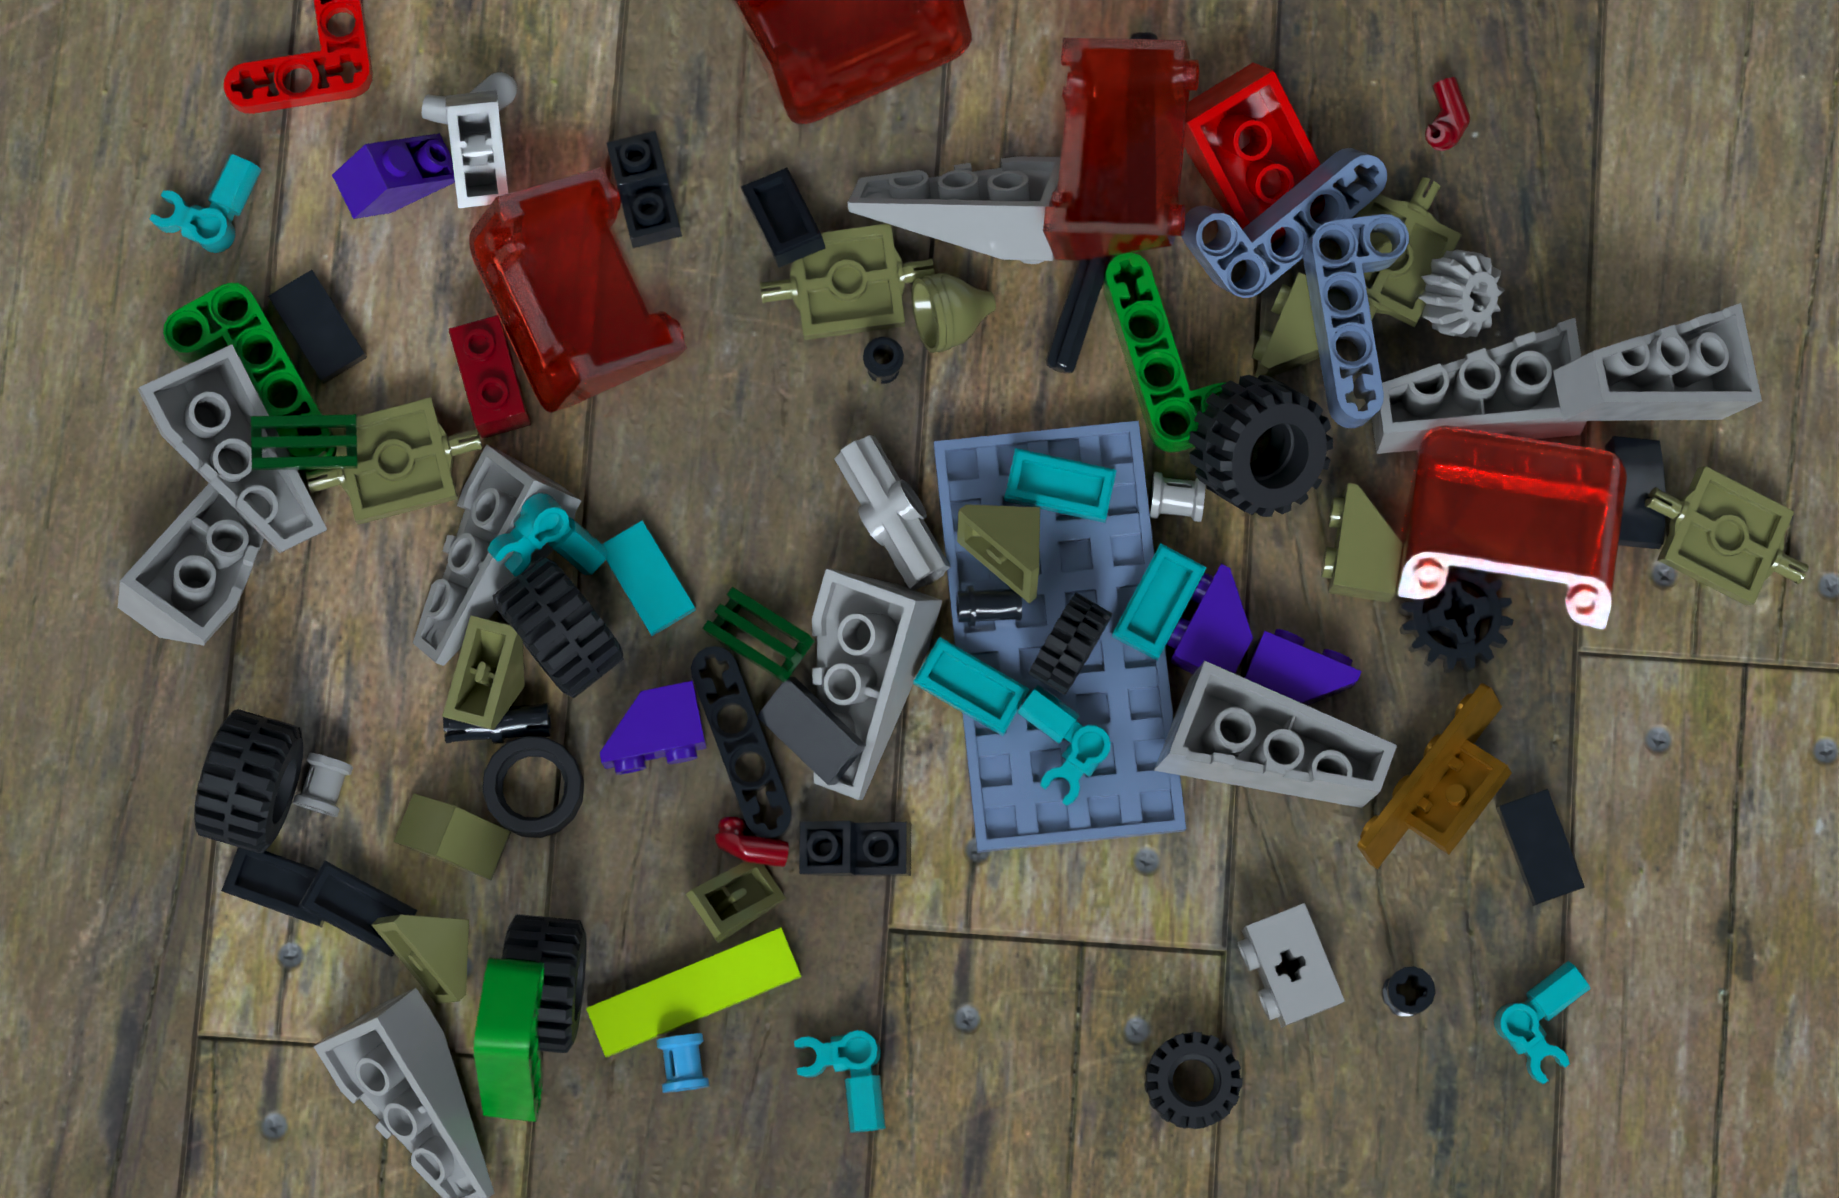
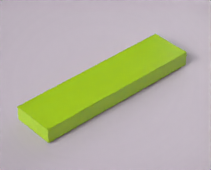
M778 928L589 1006L586 1010L604 1055L608 1058L799 979L801 974L783 930Z

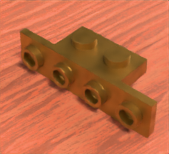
M1481 683L1474 693L1467 694L1460 701L1451 723L1442 734L1435 735L1429 741L1425 748L1423 759L1414 771L1399 780L1393 790L1392 799L1380 815L1372 817L1364 826L1357 847L1368 863L1374 868L1378 869L1408 829L1450 855L1512 774L1508 765L1474 744L1502 708L1493 689L1488 685Z

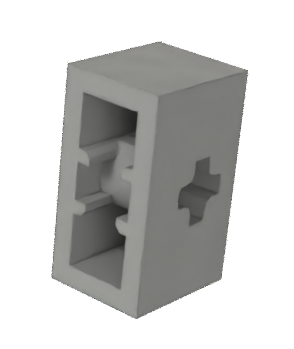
M497 90L446 95V113L458 208L510 203Z
M1305 903L1247 925L1241 930L1245 939L1238 942V947L1249 971L1258 970L1265 987L1258 991V996L1269 1020L1277 1018L1282 1028L1345 1002ZM1284 953L1289 961L1297 959L1300 963L1301 968L1294 973V982H1291L1287 974L1280 976L1277 974L1275 967L1282 962L1280 954Z

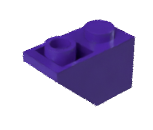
M440 133L365 144L332 174L353 219L392 213L455 183L452 157Z
M1221 564L1215 576L1204 573L1191 600L1200 604L1191 622L1181 617L1167 644L1176 649L1170 663L1191 674H1194L1204 661L1235 674L1253 639L1231 568Z
M1276 629L1274 634L1264 631L1244 678L1309 706L1351 689L1358 681L1362 671L1351 667L1353 660L1339 652L1324 649L1323 653L1319 654L1303 647L1305 640L1298 635L1286 630Z
M693 680L641 691L600 751L601 763L604 768H615L616 775H622L646 769L645 761L666 757L667 764H677L697 759V750L707 749Z

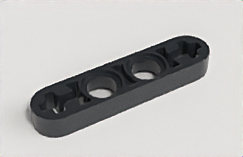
M717 646L706 647L699 651L692 661L691 674L747 827L756 837L777 840L787 833L792 822L791 808L736 660L724 648ZM715 658L719 665L727 663L729 669L722 673L726 689L730 691L737 686L740 694L726 695L716 700L713 704H709L707 697L718 696L711 678L702 679L700 677V673L707 670L706 661ZM730 705L740 706L745 710L748 717L744 729L733 734L726 733L720 729L717 721L721 710ZM745 754H757L765 762V773L755 782L743 781L736 774V763ZM771 782L774 783L776 791L765 793L772 809L781 808L784 815L777 818L778 827L774 830H768L764 823L756 825L754 818L761 814L756 796L747 802L744 799L743 793L760 791Z

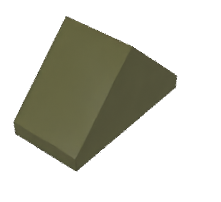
M966 504L959 509L957 542L1025 601L1031 603L1037 598L1039 575L1040 507Z
M470 616L442 717L494 730L525 687L523 641L510 625Z
M413 793L393 842L492 880L511 832L457 806Z
M743 862L693 888L686 894L718 944L786 899L765 866L749 862Z
M395 915L380 917L372 924L374 929L436 1004L459 1002L466 995L469 919Z

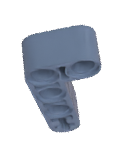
M1353 148L1341 149L1245 228L1241 229L1239 224L1230 215L1206 205L1196 206L1189 210L1182 219L1180 225L1181 237L1218 287L1241 298L1254 297L1303 258V249L1308 239L1323 223L1352 218L1375 199L1385 188L1387 170L1384 163L1373 155ZM1359 165L1360 167L1355 172L1354 169ZM1358 176L1359 180L1356 183H1354L1353 181H1355V179ZM1323 195L1325 199L1324 209L1319 216L1312 218L1310 214L1311 204L1316 197ZM1216 220L1218 224L1217 235L1211 242L1204 244L1202 240L1203 229L1209 222ZM1284 227L1286 231L1284 243L1280 248L1272 250V235L1276 230ZM1245 260L1247 270L1244 277L1238 282L1233 283L1231 280L1233 267L1237 262Z
M1379 214L1323 223L1308 239L1303 249V260L1328 410L1331 418L1338 425L1345 428L1363 426L1380 410L1383 404L1384 392L1364 273L1389 268L1406 250L1409 243L1407 227L1399 218L1393 215ZM1378 232L1386 235L1391 241L1392 252L1381 253L1377 251L1370 242V234ZM1331 239L1335 241L1341 248L1342 258L1331 260L1325 257L1319 248V240ZM1339 289L1343 291L1350 300V309L1344 311L1334 308L1329 303L1328 290ZM1345 339L1353 342L1358 350V360L1347 361L1342 359L1336 350V341ZM1359 372L1362 373V374L1353 382L1352 376H1353V375H1356V374L1359 373ZM1352 391H1354L1356 399L1365 400L1366 404L1359 411L1355 403H1347L1345 399Z

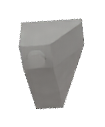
M1016 156L1002 158V168L973 172L971 163L954 165V171L936 177H929L922 170L859 178L850 196L848 210L864 217L1002 260H1020L1026 264L1053 261L1063 237L1068 157Z
M229 345L138 388L161 436L279 553L327 530L297 470H252L251 416L269 415L233 345ZM262 429V437L279 436L276 429ZM286 448L262 449V458L290 457Z
M486 444L462 489L457 504L458 507L465 509L457 535H447L443 552L449 554L448 563L443 578L436 580L431 585L413 640V644L435 663L442 666L462 647L470 616L488 620L497 610L493 595L515 578L504 565L507 559L513 555L514 551L509 552L500 562H497L487 549L495 537L504 533H510L515 528L513 524L521 516V508L525 501L532 495L546 493L552 496L565 510L567 515L573 519L581 503L579 498L557 482ZM548 543L540 550L536 548L531 554V562L528 567L542 556L547 557L554 549Z
M208 483L120 580L117 608L159 638L204 646L236 610L264 537Z
M834 569L825 570L812 616V636H817V667L812 668L813 685H817V698L859 737L866 746L836 785H827L814 772L815 784L857 800L864 799L913 686V680L918 674L929 649L942 604L941 599L898 584Z
M417 988L380 1004L313 1046L340 1091L353 1104L360 1099L380 1120L375 1128L386 1139L394 1135L412 1153V1167L442 1198H490L494 1194L445 1034Z

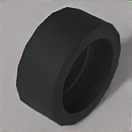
M523 736L507 742L492 755L484 771L482 792L488 810L505 829L521 837L543 838L560 832L575 818L583 802L584 780L578 763L563 745L546 737ZM530 756L543 757L553 762L561 771L564 779V795L559 805L549 814L538 818L524 817L514 812L506 803L503 794V780L509 768L518 760Z

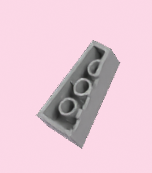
M1741 303L1712 314L1708 313L1678 325L1674 324L1644 336H1638L1594 350L1553 371L1563 421L1722 420L1762 402Z
M1575 317L1560 322L1556 327L1537 334L1533 331L1514 338L1513 342L1486 351L1483 348L1466 354L1463 359L1445 365L1439 363L1383 382V404L1380 410L1372 417L1376 453L1382 454L1509 442L1510 440L1522 441L1581 435L1587 421H1563L1553 374L1554 370L1581 357Z
M1204 661L1188 681L1154 771L1363 808L1381 791L1397 745Z

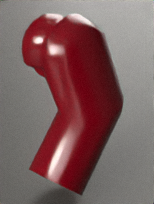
M1456 77L1440 80L1432 86L1440 112L1431 125L1428 124L1425 130V139L1432 148L1438 151H1446L1456 146L1470 124V114Z
M723 817L719 820V833L714 835L719 849L749 863L779 867L786 865L789 852L788 841L744 835L746 822L742 818Z

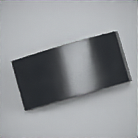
M656 131L606 142L632 247L637 248L681 237L682 233Z
M1612 436L1605 445L1612 491L1604 500L1612 545L1660 549L1664 544L1665 515L1645 507V501L1650 499L1648 495L1654 487L1665 492V475L1660 440Z
M800 822L799 874L818 876H911V823Z

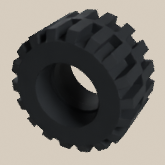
M1250 374L1240 376L1239 384L1230 380L1221 385L1222 393L1219 396L1212 393L1206 399L1209 406L1205 412L1198 411L1194 419L1195 422L1199 423L1197 431L1190 432L1189 443L1195 446V449L1189 453L1190 462L1198 467L1194 473L1199 481L1206 484V488L1251 515L1257 513L1262 517H1272L1274 510L1282 515L1291 511L1293 502L1299 505L1303 504L1309 499L1307 492L1310 488L1313 487L1317 490L1323 481L1318 477L1322 469L1328 470L1331 459L1326 457V453L1328 450L1333 449V438L1325 434L1331 429L1329 419L1321 415L1323 409L1318 403L1309 399L1310 397L1265 375H1259L1258 378ZM1271 428V437L1267 448L1257 460L1250 463L1251 452L1256 441L1266 430Z
M544 556L493 595L495 607L503 619L520 636L523 645L564 694L572 698L577 697L624 660L619 642L594 608L554 561Z
M240 709L234 710L225 719L209 748L198 783L194 819L196 832L199 836L260 854L274 842L288 815L300 776L303 760V739L300 727Z
M516 914L507 929L502 959L544 963L543 991L537 1022L540 1051L568 1053L576 1040L583 999L586 968V933L581 920Z

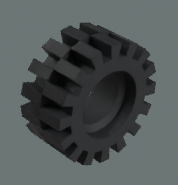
M1076 592L1045 640L1028 674L1065 695L1091 655L1113 613Z
M1202 1032L1182 1033L1164 1042L1151 1056L1152 1058L1145 1072V1091L1148 1093L1149 1103L1152 1108L1156 1109L1161 1115L1160 1117L1166 1122H1171L1176 1127L1184 1129L1205 1128L1224 1119L1237 1104L1243 1078L1240 1077L1241 1067L1239 1061L1235 1060L1230 1047L1218 1041L1219 1038L1213 1035H1204ZM1184 1061H1201L1209 1067L1213 1074V1089L1201 1101H1187L1181 1098L1174 1089L1173 1074L1176 1068Z

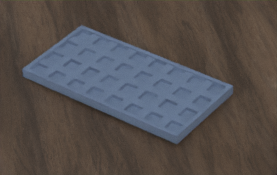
M1139 421L934 441L933 447L945 557L951 566L947 570L955 646L1029 688L1030 691L1025 700L1039 684L1080 714L1077 720L1078 723L1084 727L1095 725L1104 729L1111 741L1110 752L1107 758L1099 764L1090 777L1083 774L1079 780L1080 790L1078 797L1073 803L1066 806L1062 803L1064 797L1070 791V785L1066 779L1055 778L1045 790L1040 787V784L1047 771L1052 768L1061 767L1066 761L1061 755L1070 744L1068 741L1063 739L1058 744L1018 713L1015 715L1004 736L962 713L977 853L1185 832L1186 823L1180 775L1154 771L1173 722L1165 648L1158 661L1111 637L1154 556ZM1015 448L1117 470L1105 523L1040 509L1037 598L1031 603L1022 598L1021 621H980L975 623V627H969L968 622L958 623L956 612L957 591H966L968 585H972L974 590L1011 589L957 542L958 512L966 504L1029 507L1004 501ZM1077 592L1113 614L1071 688L1063 695L1028 673L1058 618H1060L1072 596Z

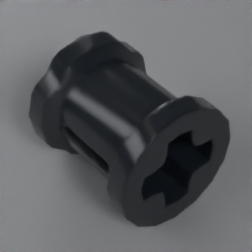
M1414 966L1404 967L1396 971L1392 977L1386 979L1382 987V1000L1384 1004L1389 1007L1394 1015L1400 1017H1412L1426 1010L1432 1004L1435 996V984L1431 976L1423 969ZM1407 979H1411L1412 988L1420 990L1421 995L1412 1000L1409 1006L1405 1005V996L1396 994V987L1406 983Z

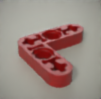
M314 0L321 51L245 62L234 66L227 72L223 85L230 104L242 113L255 114L350 99L365 93L372 83L373 71L362 0ZM338 13H348L355 18L353 31L343 37L332 35L328 31L330 18ZM352 62L355 69L362 70L354 74V82L345 83L342 76L339 75L326 77L330 86L322 88L323 80L317 67L325 65L324 68L327 74L331 75L343 72V64ZM297 68L308 70L312 74V82L309 88L300 93H293L285 88V78L290 71ZM274 73V82L279 95L272 96L269 86L254 89L252 93L253 98L244 99L242 93L235 91V89L242 88L244 85L243 79L252 78L255 85L258 86L271 84L267 74Z

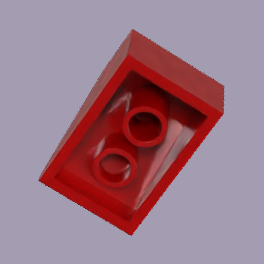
M1249 64L1168 113L1190 159L1225 213L1230 215L1239 224L1241 229L1245 228L1321 165L1275 71L1259 64ZM1323 195L1316 197L1311 204L1310 214L1312 218L1320 214L1324 209L1325 199ZM1284 227L1274 232L1271 243L1286 234Z

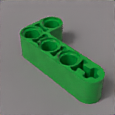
M1131 252L1121 253L1115 256L1108 264L1103 290L1149 436L1153 444L1165 452L1173 453L1193 448L1195 446L1189 443L1190 432L1197 431L1199 425L1194 419L1198 411L1205 412L1209 406L1206 399L1212 393L1218 396L1222 393L1221 385L1226 382L1190 391L1151 267L1147 260L1138 254ZM1121 273H1127L1130 280L1137 279L1134 288L1136 302L1129 305L1130 294L1127 285L1123 282L1118 283ZM1136 319L1148 320L1154 325L1156 334L1148 339L1137 338L1131 333L1129 324ZM1151 367H1162L1169 372L1172 381L1164 387H1155L1147 382L1144 372ZM1171 414L1180 416L1187 425L1186 432L1176 436L1167 434L1160 426L1161 418Z
M239 283L220 285L168 316L163 329L164 338L180 360L190 364L229 345H233L269 416L322 415L263 309L247 287ZM237 301L248 303V310L241 319L236 321L224 319L225 311L230 304ZM198 326L203 329L202 337L195 345L182 346L179 344L180 336L187 328ZM267 344L273 347L272 355L268 361L260 365L249 363V355L256 346ZM289 387L298 390L297 399L290 407L277 408L273 405L274 397L281 389ZM309 428L314 436H334L330 428ZM276 429L279 436H302L298 429ZM320 447L311 451L308 448H287V450L293 457L335 456L337 447Z
M488 958L474 1037V1059L484 1117L529 1122L538 1121L543 1090V1072L537 1022L543 991L544 963Z

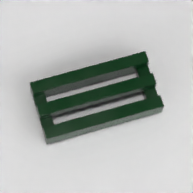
M356 414L251 416L252 470L357 469ZM346 428V435L262 437V429ZM346 447L347 456L262 458L263 448Z
M732 587L726 594L730 598L725 606L721 603L714 611L718 616L713 623L708 620L702 629L709 636L785 683L815 640L803 630ZM740 608L745 609L796 641L797 645L792 649L738 615L737 612ZM731 623L785 657L786 660L780 666L726 632L727 626Z

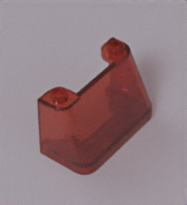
M732 0L782 107L789 119L797 124L816 122L946 64L961 56L968 49L972 41V32L963 0Z
M1063 38L1061 64L1062 66H1070L1072 72H1068L1067 86H1063L1062 93L1066 104L1058 189L1057 192H1052L1051 202L1053 207H1045L1043 225L1044 235L1055 259L1058 261H1081L1172 246L1175 236H1183L1185 231L1186 211L1185 205L1179 204L1189 91H1197L1199 85L1198 59H1190L1186 40Z
M603 167L496 197L472 228L469 235L470 252L475 266L537 400L550 413L569 408L679 358L687 349L684 342L683 329L675 318H672L664 311H658L649 315L611 234L610 227L616 221L617 212L621 208V199L617 188L609 182Z

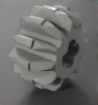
M1454 250L1446 251L1441 259H1432V273L1421 276L1426 283L1425 291L1418 297L1426 303L1422 317L1432 323V329L1439 331L1441 334L1467 338L1469 336L1477 337L1481 329L1491 328V314L1501 311L1497 300L1498 296L1505 291V289L1497 285L1501 270L1492 266L1491 258L1485 257L1481 253Z

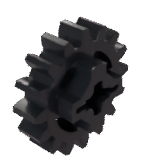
M1461 559L1453 571L1450 570L1446 560H1441L1437 564L1436 576L1424 568L1418 574L1423 586L1420 587L1410 583L1404 592L1413 599V602L1402 603L1399 606L1398 612L1410 617V621L1400 627V633L1414 634L1416 639L1408 649L1411 653L1422 648L1428 652L1424 662L1426 666L1429 667L1439 658L1443 660L1445 673H1450L1454 669L1456 661H1461L1464 670L1470 672L1475 668V656L1486 664L1494 658L1489 645L1502 649L1508 640L1499 633V630L1509 629L1513 625V619L1502 615V611L1512 604L1511 598H1498L1496 592L1500 589L1503 582L1501 579H1498L1488 584L1484 580L1487 573V567L1484 565L1473 574L1468 572L1467 559ZM1461 584L1472 588L1481 597L1476 598L1465 592ZM1437 588V606L1435 609L1422 613L1426 596L1433 589ZM1452 605L1457 613L1465 612L1467 618L1460 624V627H1458L1454 619L1446 620L1444 616ZM1489 619V626L1484 638L1475 645L1474 640L1476 636L1474 628L1476 624ZM1437 634L1449 641L1450 648L1439 644L1430 635Z

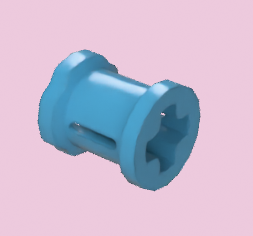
M702 1033L671 1036L656 1040L657 1048L663 1050L667 1081L662 1084L663 1093L694 1090L710 1086L709 1078L704 1077L699 1050V1044L703 1042Z

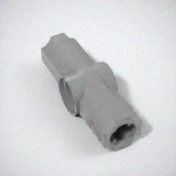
M868 435L865 438L853 441L841 449L839 455L834 459L861 504L858 507L859 516L871 536L880 545L885 546L909 589L917 590L944 576L951 566L924 521L927 518L925 508L911 486L903 479L900 480L876 437Z

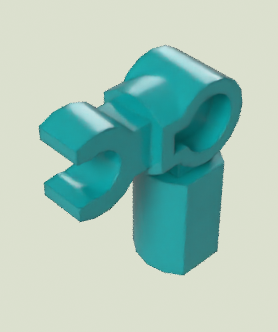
M229 154L209 195L208 201L211 203L209 208H203L198 205L188 207V204L177 193L171 190H163L161 197L166 202L175 205V211L169 218H160L158 215L151 214L149 220L159 230L166 233H175L181 230L183 237L199 243L208 252H224L233 244L236 235L235 228L231 222L235 215H241L262 170L251 161L234 154Z
M538 493L528 498L522 505L521 516L513 524L515 528L510 533H504L495 537L487 549L497 562H500L509 552L514 551L513 555L507 559L504 565L515 577L528 568L531 562V554L536 548L540 550L546 543L584 575H592L607 559L605 546L573 518L569 517L556 500L546 493Z
M1038 684L1017 713L1058 744L1063 739L1070 743L1061 755L1066 760L1061 767L1052 768L1047 771L1040 784V787L1045 790L1055 778L1066 779L1069 782L1070 791L1064 797L1062 803L1068 806L1078 797L1080 790L1079 780L1083 774L1090 777L1099 764L1107 758L1110 752L1111 741L1104 729L1095 725L1084 727L1078 723L1077 720L1080 714Z
M1569 961L1526 992L1528 999L1525 1002L1508 1003L1501 1006L1494 1018V1026L1498 1035L1507 1040L1518 1055L1523 1053L1526 1055L1527 1071L1532 1079L1540 1084H1545L1549 1081L1540 1068L1541 1060L1545 1056L1551 1055L1560 1067L1564 1068L1570 1065V1062L1564 1050L1554 1045H1548L1544 1038L1547 1033L1540 1025L1539 1020L1544 1018L1550 1021L1591 989L1576 966Z
M855 1030L846 1035L831 1036V1043H822L818 1039L809 1036L801 1037L794 1041L795 1048H813L817 1055L816 1061L812 1066L797 1068V1075L806 1078L816 1077L823 1073L826 1067L830 1066L834 1067L835 1072L850 1071L851 1078L844 1080L850 1133L886 1129L880 1075L873 1074V1067L877 1065L880 1059L881 1049L878 1041L872 1035L865 1031Z

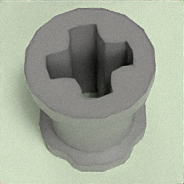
M1154 472L1150 497V518H1158L1160 514L1189 516L1193 521L1201 522L1206 484L1199 481L1198 478L1195 481L1164 478L1162 472Z
M309 753L307 761L310 764L306 781L302 793L295 795L293 804L317 813L337 817L340 809L336 806L342 784L345 776L351 775L353 767L348 763L331 757Z

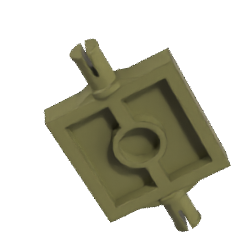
M1422 177L1410 202L1392 200L1379 194L1361 209L1356 216L1393 215L1406 225L1409 233V243L1406 250L1389 268L1364 273L1371 320H1373L1376 313L1387 314L1415 327L1426 305L1424 301L1418 298L1425 291L1426 283L1421 276L1430 275L1432 273V259H1441L1446 251H1454L1462 235L1440 224L1428 212L1437 192L1441 188L1437 182L1433 181L1426 197L1423 198L1422 195L1431 180L1429 178ZM1378 232L1370 234V242L1377 251L1381 253L1392 252L1391 241L1386 235ZM1341 248L1339 249L1334 260L1342 258Z
M880 224L821 232L826 248L794 261L790 271V279L760 282L763 304L793 299V303L801 316L804 340L905 327L902 303L905 283H912L915 279L934 274L932 258L902 263L899 254L894 248L891 225Z
M432 397L356 416L357 469H319L306 472V477L309 481L308 485L311 493L341 485L350 498L355 522L360 525L457 500L458 496L452 476L453 456L478 449L482 450L483 448L476 428L447 436L439 424L435 404ZM332 428L334 435H346V428ZM337 447L336 456H347L346 447Z
M1707 466L1697 468L1687 493L1680 500L1659 490L1657 487L1650 491L1648 495L1650 499H1646L1645 507L1671 518L1668 537L1657 559L1659 562L1746 606L1755 604L1764 581L1773 572L1794 581L1796 584H1800L1804 580L1806 575L1803 573L1808 572V564L1802 563L1783 553L1784 535L1794 511Z

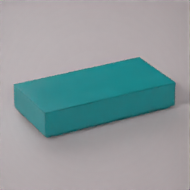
M1015 448L1004 501L1029 507H1040V509L1105 523L1117 470Z
M643 521L638 522L602 544L607 550V564L651 637L696 611L695 606Z
M1160 543L1111 637L1158 661L1207 567Z
M941 637L938 638L913 680V684L1001 736H1004L1030 691L1029 688Z

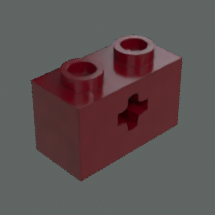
M496 315L449 328V334L475 427L481 439L530 426L529 415L511 351L499 316Z

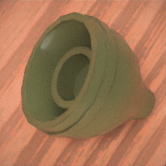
M949 273L923 276L915 279L912 286V308L916 328L925 348L931 353L947 351L966 342L974 334L982 320L996 309L995 298L991 291L975 288L962 279L949 275Z

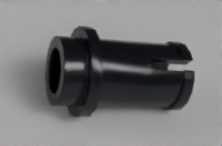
M890 337L874 338L867 344L863 352V362L868 375L875 382L878 377L881 378V384L891 383L897 378L904 360L902 347ZM886 354L889 355V360L891 361L887 364L876 362L879 359L885 358Z
M968 585L966 591L956 592L958 623L968 622L969 627H975V623L980 621H1021L1022 597L1013 589L974 590L972 585Z

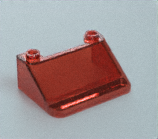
M1438 426L1429 430L1422 437L1419 444L1400 537L1402 550L1397 579V596L1412 599L1433 597L1444 587L1449 565L1567 583L1565 603L1570 617L1580 625L1606 629L1612 600L1627 474L1622 460L1609 451L1454 426Z

